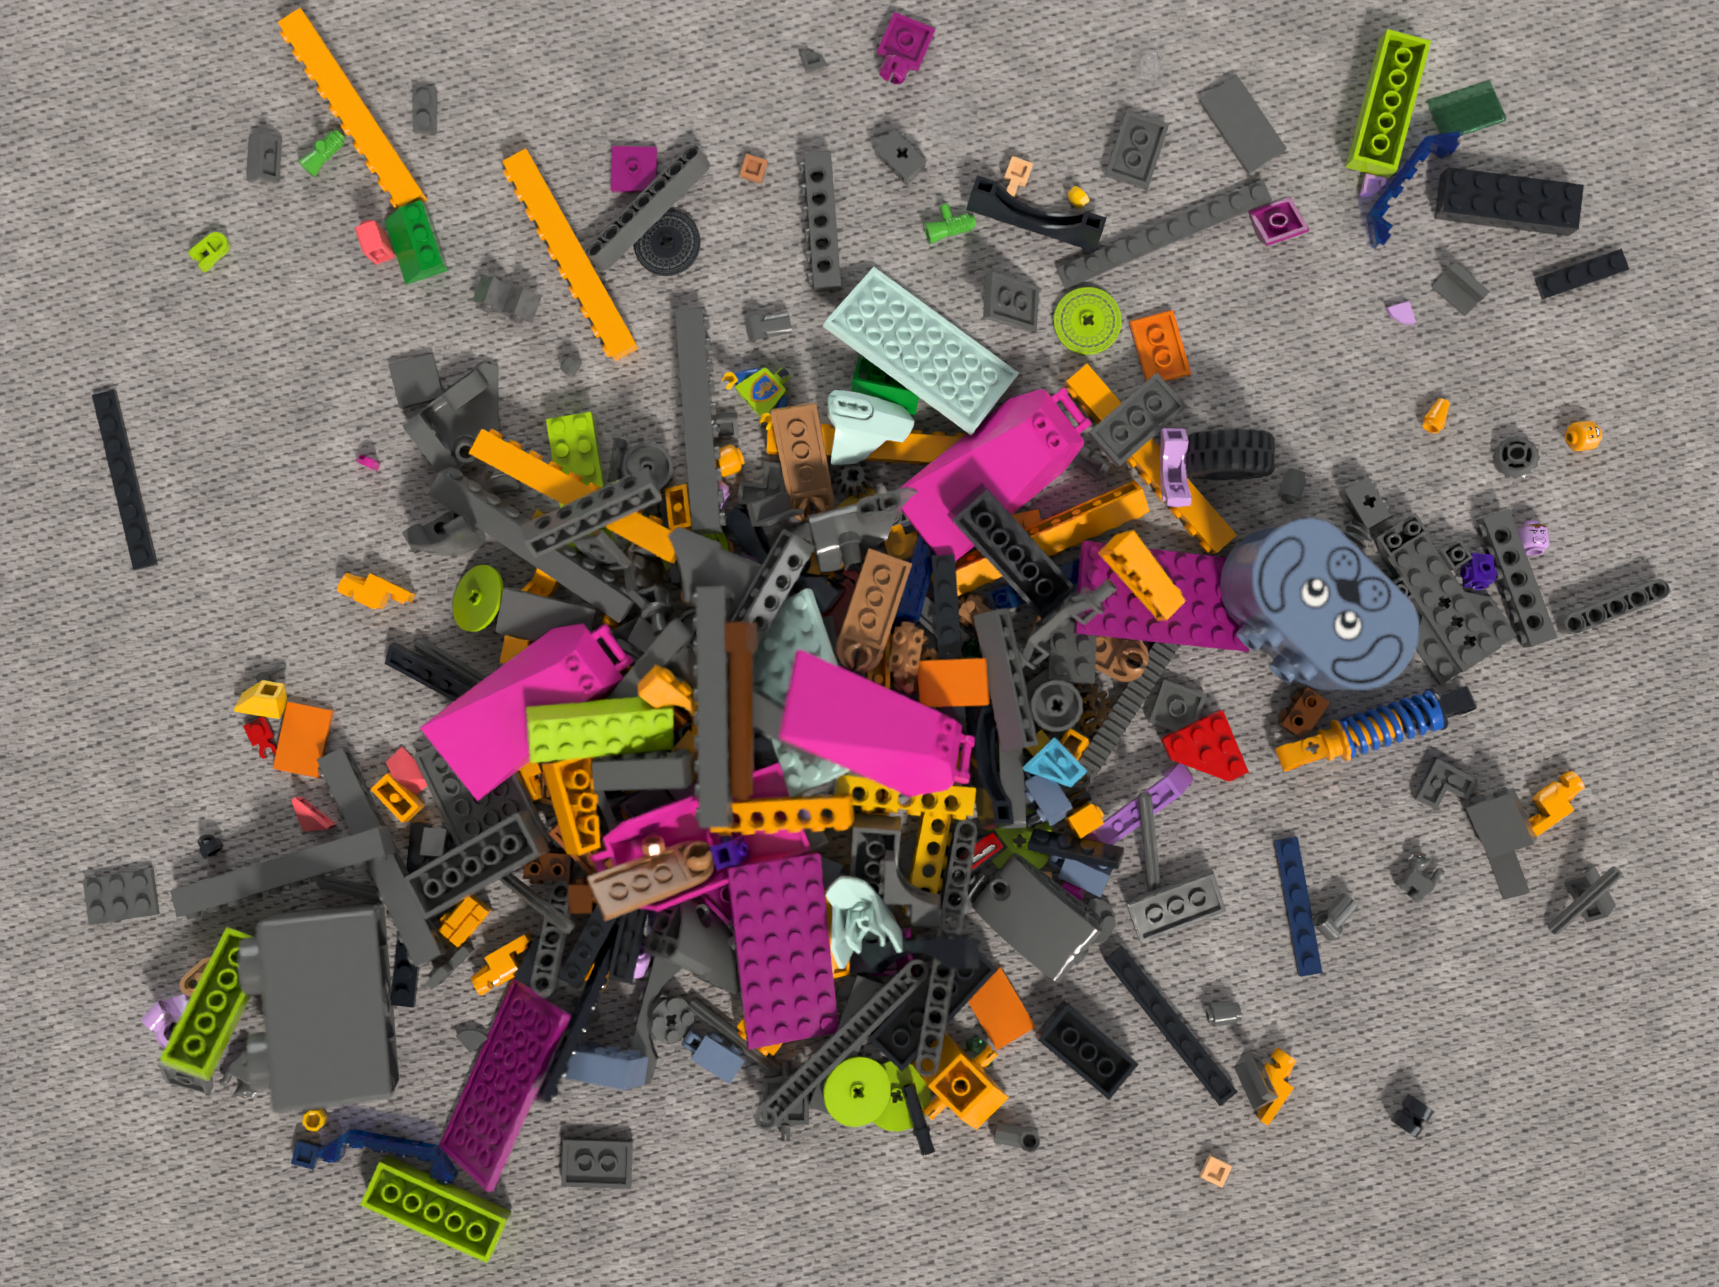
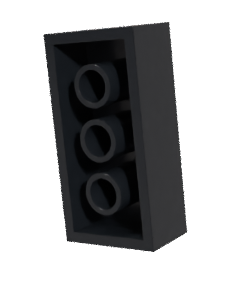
M1065 1000L1060 1003L1035 1034L1040 1043L1108 1100L1112 1098L1139 1065L1132 1056Z

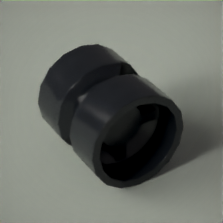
M1407 1094L1401 1103L1403 1109L1397 1110L1391 1121L1417 1138L1424 1128L1422 1123L1428 1122L1435 1111L1410 1094Z

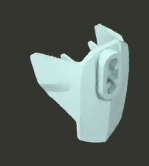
M834 390L828 397V418L835 426L831 464H856L866 459L886 440L904 442L913 428V418L901 405L861 393Z
M846 876L839 877L826 892V897L832 905L831 950L840 969L846 967L853 950L861 953L862 939L874 940L880 938L881 946H885V937L889 935L897 952H902V931L888 906L884 904L880 896L864 880Z

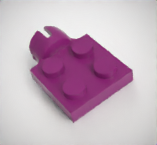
M894 12L877 50V55L884 59L880 67V76L888 82L892 72H894L893 76L895 77L892 84L899 85L904 82L908 71L915 70L918 72L936 29Z

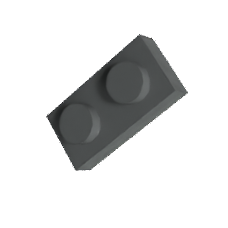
M413 87V132L415 134L437 133L436 87Z

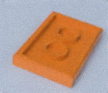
M1173 309L1129 321L1145 382L1156 373L1165 382L1191 375Z
M987 658L919 660L918 685L920 704L926 707L990 704Z
M287 702L273 769L320 778L317 760L325 754L334 711Z
M998 967L996 973L968 1001L996 1050L1036 1027L1001 967Z

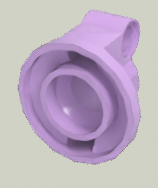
M183 994L166 1001L158 1000L141 1018L143 1024L148 1029L155 1031L156 1040L163 1050L173 1033L172 1023L179 1022L191 996Z

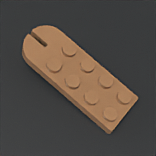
M817 402L771 410L786 492L788 491L792 509L803 510L802 514L795 517L804 523L809 522L808 516L812 515L810 502L813 501V504H815L816 514L833 510L835 502Z
M867 549L835 647L836 657L839 663L846 669H853L856 651H860L854 669L855 672L870 671L880 662L912 563Z
M1037 616V618H1036V620H1035V622H1034V624H1033V626H1032V628H1031V630H1030V632H1029V634H1028V637H1030L1031 632H1032V630H1033V628H1034L1035 623H1037V622L1041 619L1039 616ZM1097 636L1095 670L1120 682H1131L1142 675L1145 670L1144 668H1138L1126 662V659L1129 658L1145 667L1148 665V650L1142 641Z
M699 840L684 841L665 848L659 855H646L589 876L587 879L606 921L706 882L713 873L714 860L708 843Z

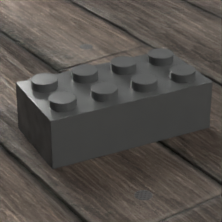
M683 748L676 749L675 752L667 753V750H660L647 754L639 752L600 756V759L592 762L594 790L685 788L699 780V774H696L695 771L697 752H689V749Z
M854 814L850 877L866 881L884 901V894H879L880 880H885V873H880L881 859H885L886 850L895 851L898 865L901 817ZM886 904L890 911L894 912V904Z

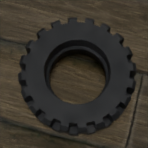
M1216 429L1196 432L1187 437L1186 473L1189 477L1203 480H1241L1266 477L1275 470V438L1270 432L1256 429Z

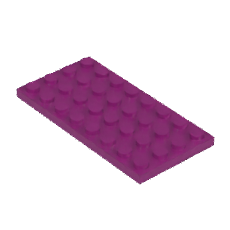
M1082 541L1077 594L1081 593L1083 587H1088L1094 591L1106 579H1110L1115 584L1117 591L1113 592L1102 602L1106 609L1103 614L1098 613L1085 625L1075 619L1073 633L1249 652V648L1236 636V632L1241 627L1229 616L1222 601L1220 578L1226 558L1147 548L1172 583L1181 590L1182 596L1186 600L1167 620L1158 621L1098 554L1107 543ZM1092 608L1085 610V613L1089 612Z
M816 851L727 867L748 1049L835 1033L838 1029V1017L820 853Z
M514 977L439 1144V1147L485 1191H494L571 1016L550 999L539 997L531 987L515 980Z

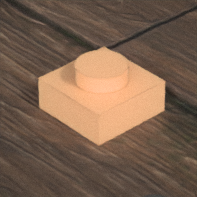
M1209 1154L1200 1177L1223 1187L1232 1166Z

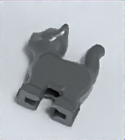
M1412 854L1408 858L1409 868L1404 872L1402 878L1394 883L1406 892L1412 887L1413 892L1408 896L1415 902L1420 903L1425 896L1434 890L1445 871L1440 868L1433 873L1431 878L1427 877L1422 871L1428 867L1432 859L1426 858L1421 854Z
M244 1048L239 1056L229 1064L224 1077L219 1081L220 1085H227L232 1075L242 1080L236 1087L233 1097H253L257 1092L252 1090L249 1085L246 1067V1048Z

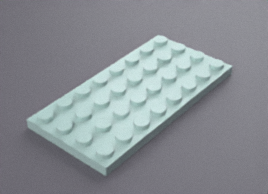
M875 267L869 271L823 325L824 328L970 435L974 433L1019 374Z
M805 589L782 603L776 618L771 622L764 639L759 643L757 651L754 652L753 684H757L759 689L784 705L786 703L796 650H803L838 666L811 589ZM775 739L772 740L790 797L800 796L851 771L826 759H823L821 763L808 765L799 759L798 754L784 750L780 747V742Z

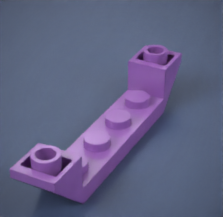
M1178 762L1162 773L1164 776L1162 779L1144 791L1150 792L1152 796L1154 815L1181 796L1194 780L1183 764ZM1138 796L1104 820L1105 824L1082 838L1114 845L1140 826Z

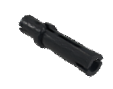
M1086 787L1069 796L1065 795L1068 801L1071 802L1073 811L1074 808L1092 801ZM1036 811L1026 816V824L1030 830L1044 823L1038 818L1039 816Z
M915 1083L906 1084L901 1087L914 1129L912 1130L913 1136H916L921 1156L932 1154L935 1152V1148L929 1131L931 1129L930 1125L926 1123Z

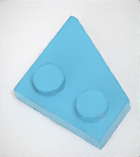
M1055 737L1023 767L1024 771L1068 787H1072L1088 772Z

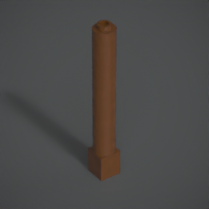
M725 622V651H729L730 796H734V800H749V796L754 795L753 651H757V622Z

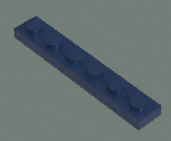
M1298 837L1274 840L1298 976L1323 973L1315 928L1312 924L1313 917Z

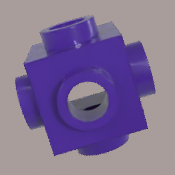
M1471 553L1473 558L1461 565L1460 569L1463 587H1472L1473 590H1484L1496 581L1497 571L1494 567L1493 555Z
M733 834L720 838L721 843L710 847L717 870L742 864L743 861L750 858L749 848L743 836L734 838Z

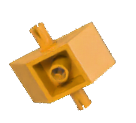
M945 1032L939 1069L931 1076H924L919 1073L928 1087L937 1095L922 1109L926 1115L929 1114V1118L934 1120L947 1106L962 1121L977 1130L1009 1098L984 1070L998 1056L997 1052L994 1049L992 1050L990 1045H987L975 1059L971 1058ZM936 1038L929 1046L936 1047L938 1044V1038ZM916 1058V1059L912 1062V1065H913V1067L916 1069V1071L918 1072L917 1066H916V1063H917V1058ZM924 1058L922 1066L925 1070L932 1071L934 1062L930 1058ZM957 1080H964L965 1085H962V1084L956 1085V1084H957L956 1081H957Z

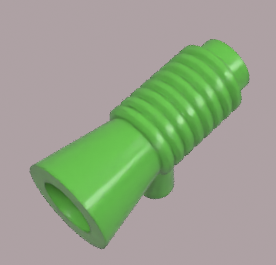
M336 129L333 132L330 131L325 138L315 143L316 147H314L313 151L297 162L315 178L324 163L329 161L335 152L344 145L343 142L346 139Z
M944 204L940 206L944 221L923 224L928 244L932 245L947 236L951 237L971 231L972 228L976 227V220L973 214L968 213L952 217L949 204Z

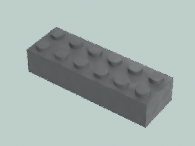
M525 810L498 823L404 877L403 880L425 920L438 915L549 852L550 849L530 811Z

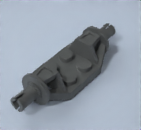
M643 511L641 515L649 518L651 513ZM629 541L623 551L632 562L628 568L624 569L626 592L642 609V617L645 620L652 621L653 636L658 637L667 627L666 619L674 613V608L670 604V591L664 587L661 558Z
M1106 579L1094 591L1088 587H1083L1080 594L1067 596L1043 619L1035 623L1027 644L1025 645L1020 642L1017 644L1022 669L1026 666L1034 670L1040 667V662L1051 653L1052 647L1047 640L1054 634L1052 631L1058 626L1060 628L1064 627L1071 620L1070 616L1085 625L1098 613L1103 614L1106 609L1102 602L1113 592L1117 591L1115 584L1110 579ZM1092 608L1089 612L1085 613V610ZM1034 647L1041 651L1037 656L1033 653Z

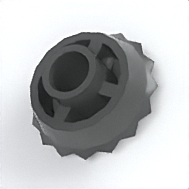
M1519 436L1514 438L1508 437L1495 448V454L1493 455L1495 460L1494 466L1505 477H1512L1514 479L1518 477L1524 478L1527 474L1533 473L1534 468L1538 467L1540 459L1539 449L1535 447L1534 442L1529 441L1527 438Z

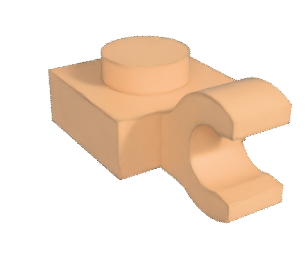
M1014 156L1011 158L1004 180L1010 182L1007 192L1013 197L1018 185L1026 186L1033 167V163Z

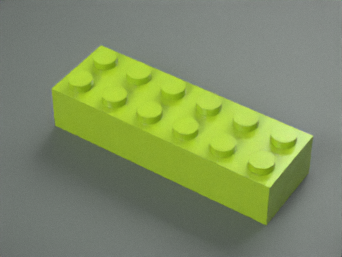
M1387 29L1379 39L1345 168L1387 177V179L1397 171L1431 40Z
M592 412L546 419L552 461L563 467L561 470L563 473L569 475L571 471L582 477L581 482L587 486L591 482L601 488L605 487L606 481L594 414ZM606 527L595 530H603L616 545L613 531ZM569 542L566 544L574 547L577 550V553L583 555V553L575 546L573 542Z
M637 697L526 707L530 763L673 749L672 704L655 708L643 698Z
M226 927L160 1057L164 1065L210 1081L251 995L244 994L241 988L238 971V949L242 939L253 936Z
M386 1155L379 1162L360 1203L361 1206L485 1263H488L494 1254L512 1214L510 1210L389 1155Z

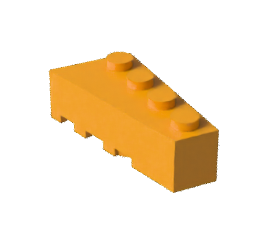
M1134 530L1116 534L1098 552L1102 559L1158 621L1167 620L1186 601L1182 596L1181 590L1172 583Z
M596 757L556 760L542 764L567 854L581 855L600 847L599 819L596 816L598 797L594 790L592 762Z

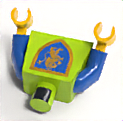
M765 367L763 369L743 370L737 373L727 372L721 379V381L727 380L730 382L725 387L727 390H730L734 384L736 385V392L760 417L759 424L762 422L768 423L766 427L768 431L773 425L771 410L787 407L788 392L783 384L791 378V375L784 367L779 369L774 375Z

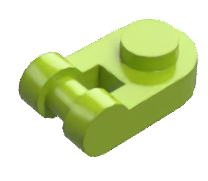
M212 232L188 252V255L192 260H196L199 263L198 267L202 272H207L218 260L228 253L230 241L222 233ZM207 250L210 254L204 257L203 254Z

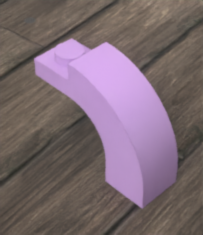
M1162 429L1159 453L1160 488L1162 500L1166 501L1167 506H1191L1192 498L1186 477L1188 438L1185 429Z

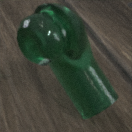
M973 1037L966 1041L967 1050L980 1054L989 1045L978 1037ZM993 1061L990 1062L986 1067L993 1066Z

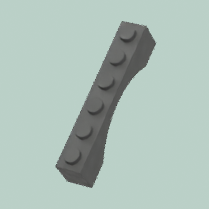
M656 957L653 966H648L645 979L649 980L647 989H642L639 999L643 1004L641 1011H636L633 1024L637 1025L635 1033L630 1034L627 1044L628 1047H631V1050L641 1051L640 1055L649 1056L645 1083L649 1084L653 1079L658 1055L647 1025L649 1026L648 1011L664 984L682 969L680 966L664 962Z

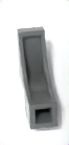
M886 850L885 859H881L880 873H885V880H880L879 894H884V904H907V916H911V925L940 926V894L922 891L908 882L898 868L895 851Z

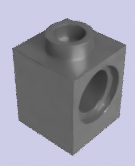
M432 825V828H424L420 849L421 856L427 859H438L451 851L453 838L450 831L446 829V826Z

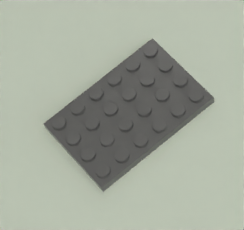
M434 745L413 755L457 847L512 815L525 810L530 811L545 842L551 841L518 771L477 801Z

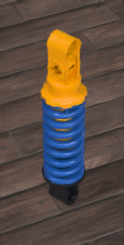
M1468 686L1460 687L1443 695H1438L1433 688H1429L1422 695L1415 694L1410 699L1405 697L1400 699L1399 702L1393 701L1387 706H1378L1376 710L1368 709L1364 714H1354L1352 718L1347 716L1341 720L1333 719L1330 721V729H1321L1317 731L1316 736L1282 745L1276 748L1275 752L1283 772L1323 758L1331 761L1335 757L1340 756L1343 760L1349 761L1356 756V749L1361 754H1367L1368 745L1376 751L1380 748V742L1385 747L1391 746V738L1396 743L1402 742L1403 733L1408 739H1413L1415 737V730L1421 736L1425 735L1427 730L1433 732L1445 730L1448 727L1449 717L1471 712L1477 708V705ZM1309 747L1310 749H1314L1315 751L1312 754V752L1307 751L1306 748Z

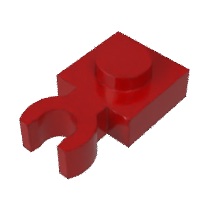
M262 716L243 726L251 745L260 746L259 755L262 759L268 758L266 754L268 747L272 749L273 754H276L277 746L270 741L271 738L275 737V734L267 717Z

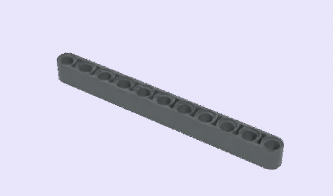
M970 820L960 821L955 829L938 935H949V939L955 938V934L962 933L978 836L977 826ZM964 825L972 826L973 833L971 836L963 837L961 835V828ZM962 847L969 850V856L965 860H959L957 857V852ZM958 870H962L965 873V880L962 883H956L953 879L954 873ZM954 893H958L962 900L961 904L956 907L952 906L949 902L950 896ZM950 916L955 917L958 921L957 927L953 930H949L945 924L946 919ZM936 959L933 961L916 1063L918 1072L924 1076L933 1075L940 1066L955 969H950L946 977L941 976L938 973V966L941 963ZM936 987H943L945 989L946 996L943 1000L935 998L934 990ZM933 1010L939 1011L942 1015V1020L939 1024L933 1023L930 1019V1014ZM929 1034H933L938 1038L936 1047L927 1045L926 1038ZM924 1058H930L934 1062L932 1071H927L923 1068L922 1061Z

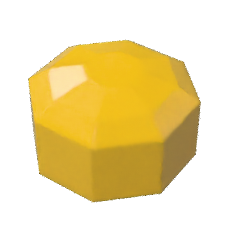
M1074 186L1067 194L1070 203L1078 209H1083L1089 202L1087 194L1077 186Z
M323 1108L310 1109L303 1114L302 1124L307 1130L317 1131L326 1124L327 1114Z

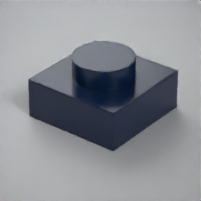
M299 1139L295 1146L291 1164L313 1170L316 1168L322 1145Z

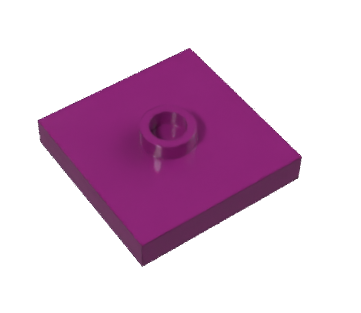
M612 146L611 192L641 193L657 177V147Z

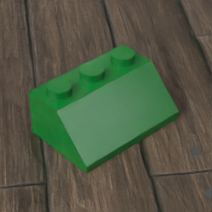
M422 200L399 207L385 220L406 285L449 271L428 207Z
M859 355L852 380L851 392L873 396L901 405L909 414L916 415L919 397L864 356Z

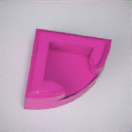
M362 454L358 456L356 461L375 471L380 466L379 462Z

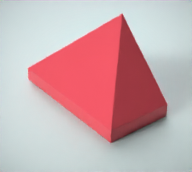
M403 746L385 762L394 779L414 794L418 795L427 786L415 759Z
M303 797L293 798L292 804L303 831L331 829L337 825Z

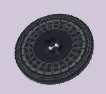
M668 210L634 243V252L640 264L650 273L658 276L677 275L687 270L697 259L701 247L700 233L695 223L687 215L678 211ZM666 238L670 241L671 246L669 247L664 245L663 240Z

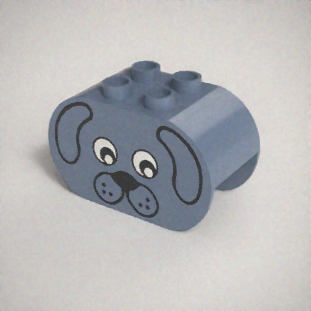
M1301 519L1285 524L1280 528L1263 529L1241 540L1226 558L1220 578V589L1227 613L1241 627L1236 632V636L1245 646L1257 652L1262 648L1273 659L1268 665L1270 670L1282 681L1291 683L1294 679L1299 684L1318 690L1373 689L1395 679L1412 659L1419 638V621L1414 606L1332 524L1319 519Z

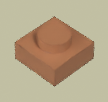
M746 154L740 178L762 184L768 160Z

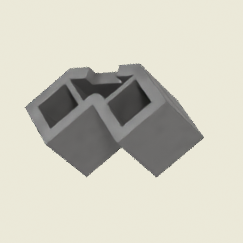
M481 276L472 301L479 304V309L485 312L492 313L495 311L509 316V319L513 322L522 324L523 321L533 322L542 297L525 288L512 287L494 277Z

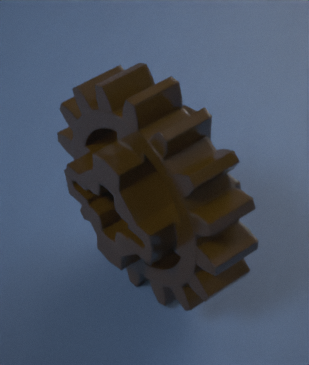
M1087 683L1086 688L1079 684L1078 692L1080 696L1087 694L1085 698H1082V705L1090 706L1095 713L1092 711L1085 712L1082 708L1081 716L1075 723L1074 729L1079 731L1082 727L1083 732L1087 734L1089 728H1091L1095 733L1097 732L1096 726L1099 725L1104 728L1103 721H1110L1107 713L1113 712V709L1107 705L1111 704L1112 700L1105 699L1108 694L1106 691L1099 693L1100 687L1098 685L1092 689L1090 683ZM1098 698L1102 703V711L1097 706ZM1097 718L1095 721L1087 723L1089 719Z

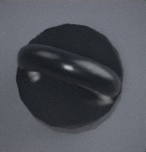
M202 835L198 839L199 853L203 858H209L223 849L222 841L212 835Z

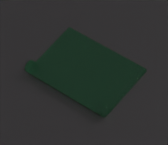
M1490 79L1426 100L1439 131L1438 136L1441 143L1506 122V115Z

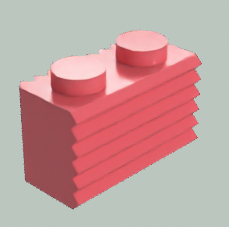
M365 220L354 228L363 254L375 265L395 258L396 255L390 245V238L377 222Z

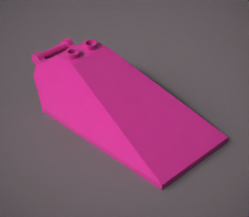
M1065 387L1053 396H1050L1046 390L1039 389L1010 398L986 417L972 435L969 433L965 434L899 488L910 487L917 489V493L906 502L901 511L936 555L955 554L956 562L974 547V544L953 523L947 514L981 483L1012 515L1067 469L1084 445V440L1080 433L1088 428L1092 422L1089 418L1083 416L1068 396L1069 392ZM1060 400L1078 423L1075 428L1058 407L1057 401Z
M606 623L592 633L583 624L552 628L420 726V729L477 801L530 762L526 707L603 701L622 681L623 676L620 674V671L629 666L634 660L630 655H626L609 632L610 628ZM599 637L604 639L618 658L619 662L615 665L596 640Z
M796 650L779 733L780 739L908 797L948 790L954 784V781L964 784L969 783L970 774L968 769L971 748L974 746L975 738L961 734V724L933 709L803 650ZM959 745H962L959 771H957Z
M779 762L753 772L754 795L749 796V798L790 796ZM695 794L623 822L603 838L607 849L594 853L589 857L591 863L595 864L597 872L600 873L607 870L603 859L610 857L613 867L646 856V854H643L641 843L646 837H662L665 848L684 841L698 840L708 843L711 847L721 843L720 838L725 836L718 835V832H711V827H699V822L696 821V809L699 807V798ZM777 810V817L780 820H787L786 813L782 810ZM733 812V821L740 822V816ZM754 812V818L757 821L764 820L761 812ZM801 828L802 831L788 832L787 829H778L777 833L769 834L764 833V830H755L754 834L748 835L741 834V831L732 832L734 838L743 836L749 848L750 858L743 861L742 864L798 855L811 850L803 828ZM714 862L713 873L706 882L640 908L659 911L728 883L727 867L717 870Z

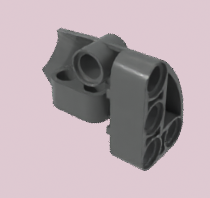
M483 362L444 390L441 396L403 422V428L438 473L448 467L459 469L467 462L475 459V456L471 454L469 456L462 455L459 450L464 445L472 448L481 429L487 432L490 429L499 430L497 365Z
M905 487L863 498L857 504L808 516L820 573L824 574L840 570L843 564L845 570L861 568L864 561L862 553L887 540L896 517L900 514L906 502L917 493V489Z
M452 510L429 524L422 526L418 523L402 532L414 554L426 552L441 556L461 555L480 548L486 541L485 533L474 526L468 517L464 515L459 516ZM446 524L444 525L446 533L440 535L438 532L439 526Z
M678 527L668 535V538L679 563L683 581L684 601L694 607L693 594L696 593V587H729L731 621L763 564L721 549L722 545L717 541Z
M690 898L659 910L645 944V950L648 954L664 962L680 966L692 972V976L734 995L741 991L737 954L726 943L732 935L724 922L711 913L705 904L698 903Z

